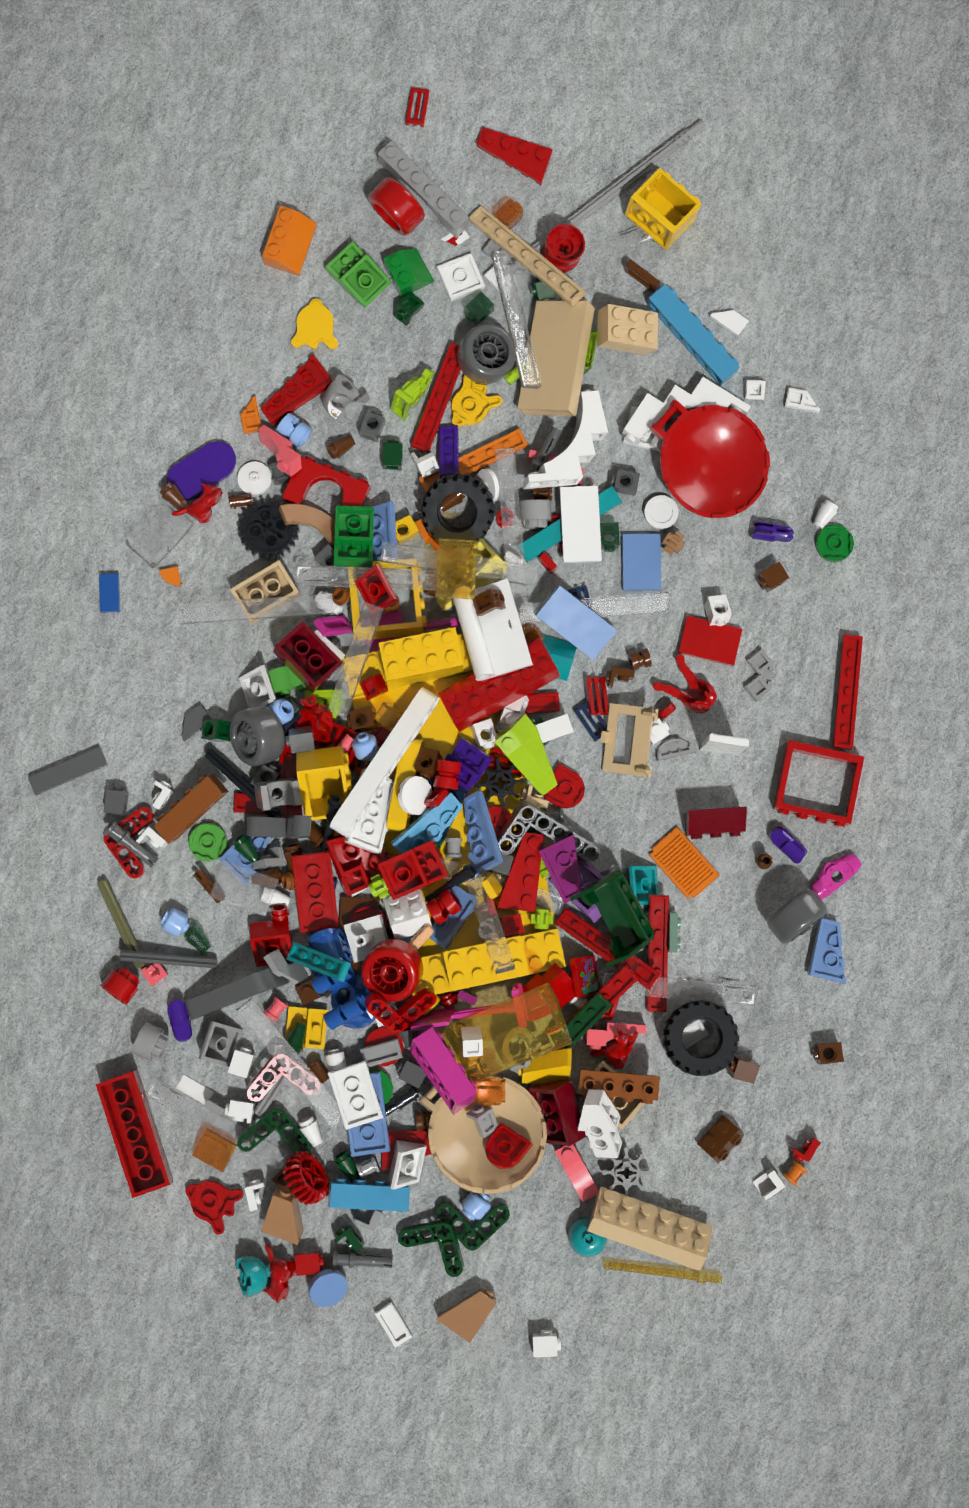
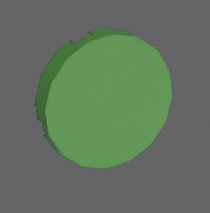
M204 823L193 829L189 836L188 844L196 858L210 862L217 860L224 854L227 849L228 840L222 828L212 823Z

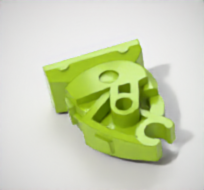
M426 368L419 378L415 376L410 381H407L401 389L396 390L390 410L405 421L410 409H413L418 404L420 398L428 389V385L435 372L430 368Z

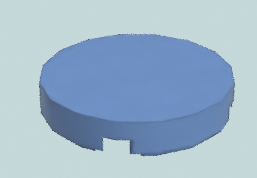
M328 1269L315 1275L310 1281V1288L308 1287L309 1297L315 1305L329 1307L343 1299L347 1293L348 1285L345 1276L340 1271L336 1272Z

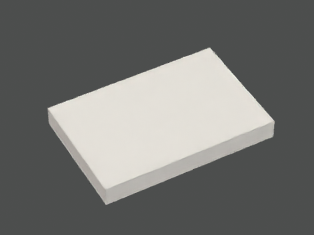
M366 1060L328 1072L346 1130L384 1117Z

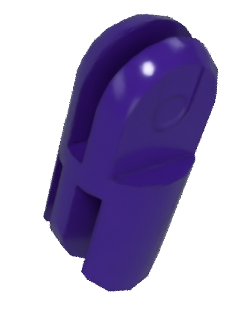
M754 520L752 539L770 542H790L794 538V531L791 527Z
M775 827L771 831L770 840L794 863H800L807 854V849L785 828Z
M174 1000L167 1008L170 1025L175 1039L179 1042H186L192 1036L188 1011L183 1001Z

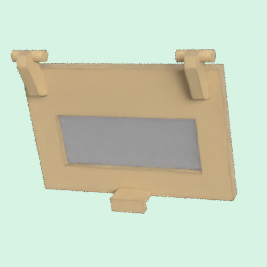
M610 703L607 731H602L601 743H605L602 771L642 777L647 775L648 778H651L652 766H648L652 723L657 721L659 709L654 711V708Z

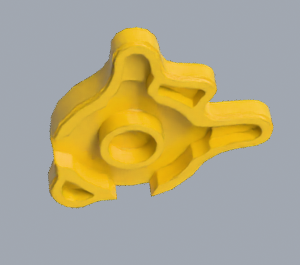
M312 299L309 305L298 314L297 332L291 340V345L294 348L307 345L315 350L320 342H323L331 350L338 348V341L333 335V316L320 299Z
M464 375L463 386L452 399V424L458 425V428L482 422L491 409L502 405V398L498 395L486 396L488 389L486 385L476 384Z

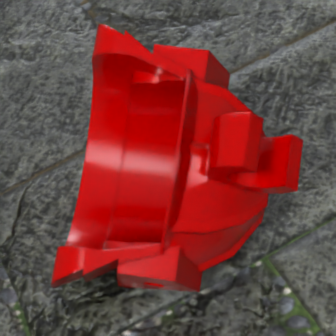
M308 696L309 702L307 698L300 699L301 705L305 708L300 710V717L294 728L312 725L314 741L321 743L330 742V728H333L332 712L326 705L316 703L315 696Z

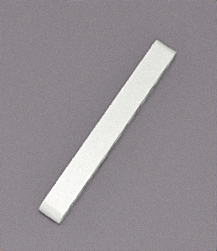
M424 687L418 691L334 816L330 828L345 837L350 836L435 709L440 699L438 695Z

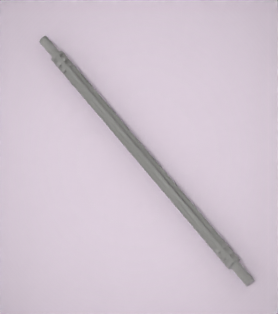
M701 119L689 129L683 130L562 224H569L574 227L579 225L689 141L692 135L705 126V122ZM548 234L531 246L540 254ZM514 259L513 263L500 272L499 275L504 278L515 270H520L523 266Z

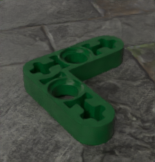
M274 1108L242 1134L237 1141L239 1150L249 1152L273 1131H276L294 1154L298 1152L299 1146L296 1142L292 1145L290 1141H293L298 1135L301 1137L298 1139V1142L306 1144L305 1150L309 1153L311 1149V1144L280 1108ZM272 1113H280L282 1115L280 1120L282 1122L287 1120L288 1123L279 1130L278 1126L281 1124L277 1120L272 1121L274 1117ZM260 1124L265 1125L267 1128V1133L263 1136L258 1135L256 1132V1127ZM286 1127L294 1129L295 1134L292 1138H287L284 1135ZM252 1131L254 1137L259 1139V1141L256 1142L255 1139H253L249 1143L251 1146L250 1148H248L247 1146L243 1148L241 1146V1144L243 1143L242 1139H249L252 1136L251 1134H249V1132Z
M443 1202L437 1207V1216L440 1220H450L447 1215H441V1208L444 1207L446 1209L449 1207V1214L452 1217L454 1214L458 1216L451 1222L453 1224L456 1221L464 1223L463 1231H456V1235L463 1246L471 1251L478 1249L510 1217L508 1207L500 1204L495 1206L472 1228L452 1204ZM498 1209L501 1211L503 1209L506 1210L504 1213L506 1217L504 1219L499 1217L496 1220L499 1224L495 1226V1223L489 1217L492 1215L494 1219L498 1214ZM482 1223H491L492 1230L489 1233H484L481 1230ZM478 1229L484 1238L481 1240L479 1236L476 1239V1245L471 1244L469 1246L467 1244L469 1242L468 1237L474 1238L477 1235L474 1231Z
M443 1219L407 1226L401 1229L398 1241L402 1246L411 1247L438 1242L446 1273L451 1277H457L462 1273L464 1261L455 1227L450 1220ZM443 1226H445L446 1229H449L447 1233H445L444 1230H439H441ZM428 1229L431 1232V1236L429 1238L423 1237L421 1230ZM405 1233H407L408 1236H412L409 1241L407 1240V1238H403ZM452 1244L455 1247V1251L452 1253L447 1252L445 1245ZM453 1257H455V1258H454L455 1266H459L457 1270H455L453 1267H451V1265H452V1263H453V1261H452V1258H453Z

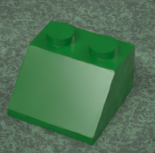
M417 249L399 250L383 258L384 267L401 298L405 297L409 292L413 293L434 282Z

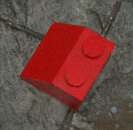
M288 918L283 921L270 920L250 923V942L256 967L268 966L264 957L279 949L287 963L292 962L287 960L293 945Z

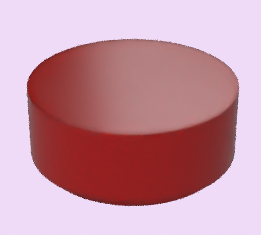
M671 702L659 711L658 716L660 719L663 720L676 710L675 705Z

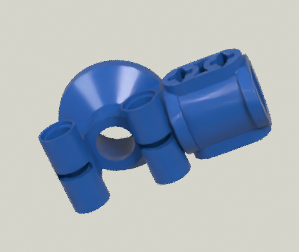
M340 928L320 930L308 938L307 947L348 963L353 960L347 938ZM351 965L344 982L312 970L316 976L312 979L315 991L318 994H323L328 990L332 991V1010L324 1014V1021L331 1030L341 1025L352 1029H360L368 1026L376 1019L369 1013L364 1003L371 993L364 985L362 974H355Z

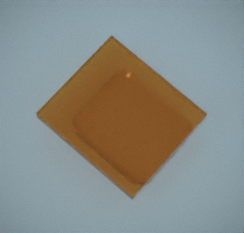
M474 1077L473 1082L477 1087L474 1101H478V1104L501 1105V1102L505 1103V1079Z
M206 1128L192 1156L224 1172L237 1144Z

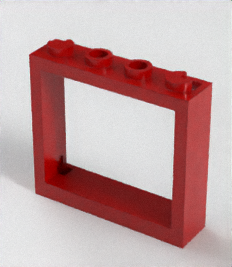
M791 740L787 741L773 809L778 810L777 813L782 815L792 813L796 814V818L807 820L808 817L815 818V822L826 824L829 821L834 822L836 827L845 828V825L848 826L852 823L864 756ZM793 752L855 765L845 817L783 803Z

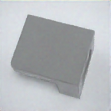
M358 1209L353 1223L375 1231L383 1211Z

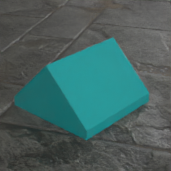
M541 635L540 639L561 676L557 679L567 681L577 647L572 643Z
M657 866L627 867V880L640 906L649 905V895H659Z

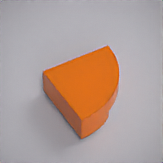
M178 567L159 570L164 581L173 586H182Z

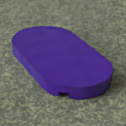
M219 441L211 442L175 464L167 474L166 483L171 482L173 485L175 484L185 500L194 499L203 493L202 483L205 485H216L233 473L236 465V455L228 444Z

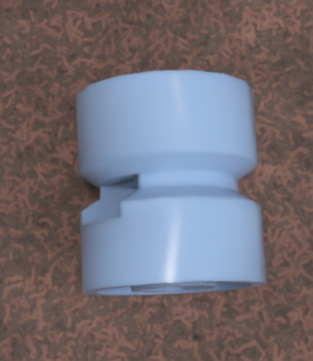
M291 413L282 419L276 429L278 434L286 439L289 438V441L296 448H300L306 442L312 431V428L304 422L299 423V419Z

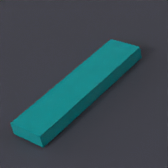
M295 941L287 957L289 961L344 982L351 963Z

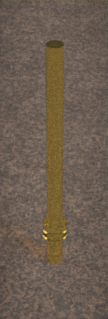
M604 1261V1269L696 1280L697 1283L704 1284L706 1282L722 1283L721 1275L707 1274L706 1271L690 1272Z

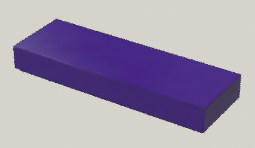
M458 425L439 427L440 479L447 474L459 473Z

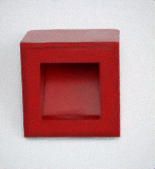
M381 674L373 675L360 682L367 701L388 692Z

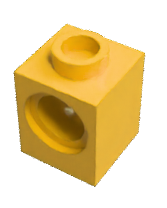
M410 515L395 522L399 546L419 536V530ZM405 527L408 529V532L405 535H401L398 533L399 528Z

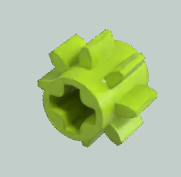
M377 874L370 878L372 883L368 884V887L374 897L379 896L380 899H383L390 895L381 875Z
M535 909V914H530V923L534 924V929H549V924H553L554 915H549L548 909Z

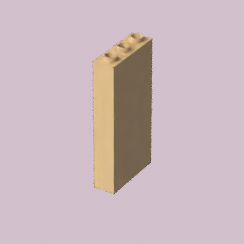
M551 299L536 301L517 408L523 414L576 416L595 310L588 300L580 299L573 307L563 299L561 301Z

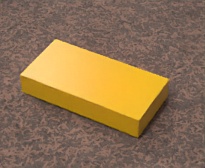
M494 872L488 874L481 883L491 900L497 897L503 889Z

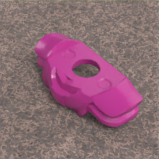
M847 854L842 858H836L831 862L825 863L817 874L818 878L813 881L811 889L821 899H824L861 867L860 860L853 854ZM835 871H839L842 874V879L839 882L832 880V874Z

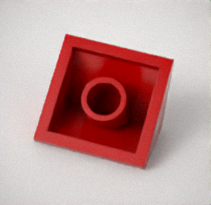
M379 564L354 581L372 615L398 602Z

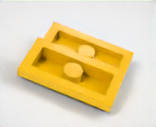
M289 1006L285 1041L297 1022L307 1026L303 1047L324 1049L327 1027L324 1021V1014L328 1010Z

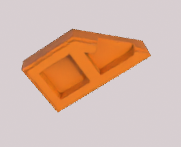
M256 396L251 398L250 403L240 414L244 435L259 432V428L262 427Z
M422 519L416 521L415 525L423 540L427 544L431 542L436 553L443 551L444 549L440 541H435L432 538V534L430 532L427 533L426 525L422 522Z

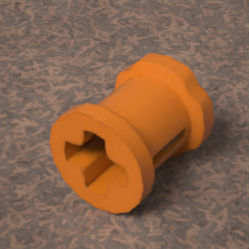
M794 1160L792 1167L787 1173L782 1175L796 1186L797 1181L808 1171Z

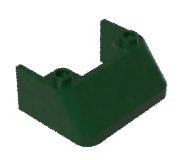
M616 870L600 878L570 897L571 901L581 897L582 901L589 906L596 904L611 932L613 939L609 942V951L614 957L605 964L607 967L633 957L654 939L653 928L621 871Z

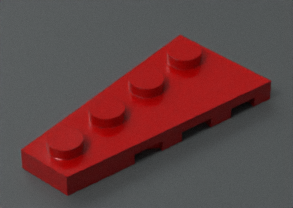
M482 127L477 142V147L496 159L499 158L507 166L517 169L525 177H530L537 184L542 185L553 149Z
M314 354L309 357V361L304 366L302 365L297 370V373L284 383L285 386L262 406L261 411L270 424L274 425L287 414L294 412L327 390L333 380Z
M525 833L521 839L496 908L535 912L541 864L539 850L543 846V834Z

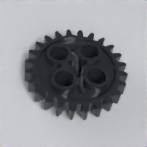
M269 498L268 503L265 504L264 500L261 499V505L254 502L255 508L252 509L248 506L249 513H242L245 519H239L243 526L238 527V530L242 531L239 534V538H245L241 543L242 545H247L246 551L252 550V556L259 553V559L266 555L268 561L271 555L277 560V554L284 557L283 551L286 550L290 553L289 546H296L293 540H299V537L295 535V533L300 532V529L295 527L299 524H289L284 530L277 529L280 523H284L279 511V500L272 504L271 498ZM269 513L271 517L269 520H262V515ZM255 520L259 521L262 525H264L267 528L272 527L275 533L283 536V539L279 538L276 534H274L271 531L266 532L263 526L255 523ZM254 529L261 530L258 536H252L251 532ZM274 538L277 540V543L274 546H268L267 542L269 539Z

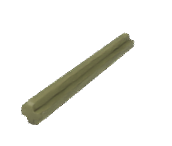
M106 879L99 881L97 886L127 950L140 951ZM133 962L137 969L146 965V963Z

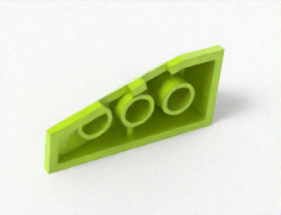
M526 713L495 736V743L542 796L558 785L539 731Z

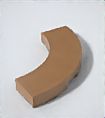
M280 505L279 511L285 525H309L319 530V533L326 538L334 550L335 520L321 510L307 505Z

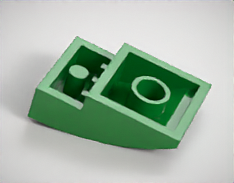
M336 506L334 567L372 568L374 507Z

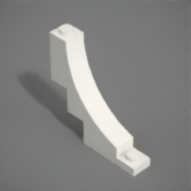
M702 377L692 394L675 385L664 403L647 393L624 428L622 436L627 442L638 445L650 431L649 427L660 419L673 400H677L688 411L704 405H719L733 408L747 415L751 406ZM675 412V413L671 416V418L676 417V416H680V415H678V414Z
M590 389L581 391L577 408L576 428L569 446L559 456L544 463L538 472L529 473L522 482L524 489L577 485L583 478L580 463H587L592 460L596 455L593 441L602 440L608 433L599 391H591Z

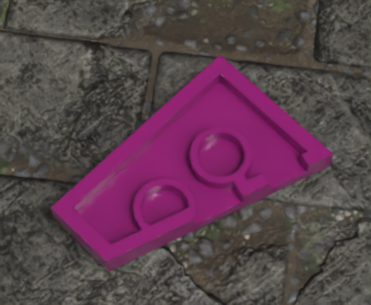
M574 834L539 850L564 904L571 901L570 897L581 890Z

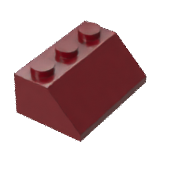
M303 621L284 637L273 650V653L312 693L320 688L343 664Z
M747 806L688 810L684 813L686 836H691L692 840L703 839L702 835H710V838H721L722 834H729V837L741 836V833L746 831Z
M557 1080L529 1088L530 1094L539 1104L546 1122V1143L571 1146L587 1137L585 1131H578L581 1114L571 1081Z

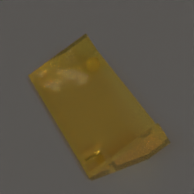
M549 983L452 1022L446 1026L441 1034L447 1046L453 1051L457 1064L460 1063L464 1067L466 1077L474 1083L572 1043L559 1001ZM480 1026L483 1039V1056L463 1057L461 1027Z

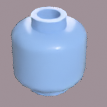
M278 699L267 706L278 716L282 725L291 721L294 717V708L286 699Z
M360 733L352 741L356 758L363 762H371L379 751L376 737L372 734Z
M176 908L166 910L160 920L162 930L176 937L181 933L185 934L190 926V923L187 922L188 915Z
M470 1192L462 1202V1212L473 1221L475 1219H482L491 1208V1204L488 1201L490 1197L487 1194Z

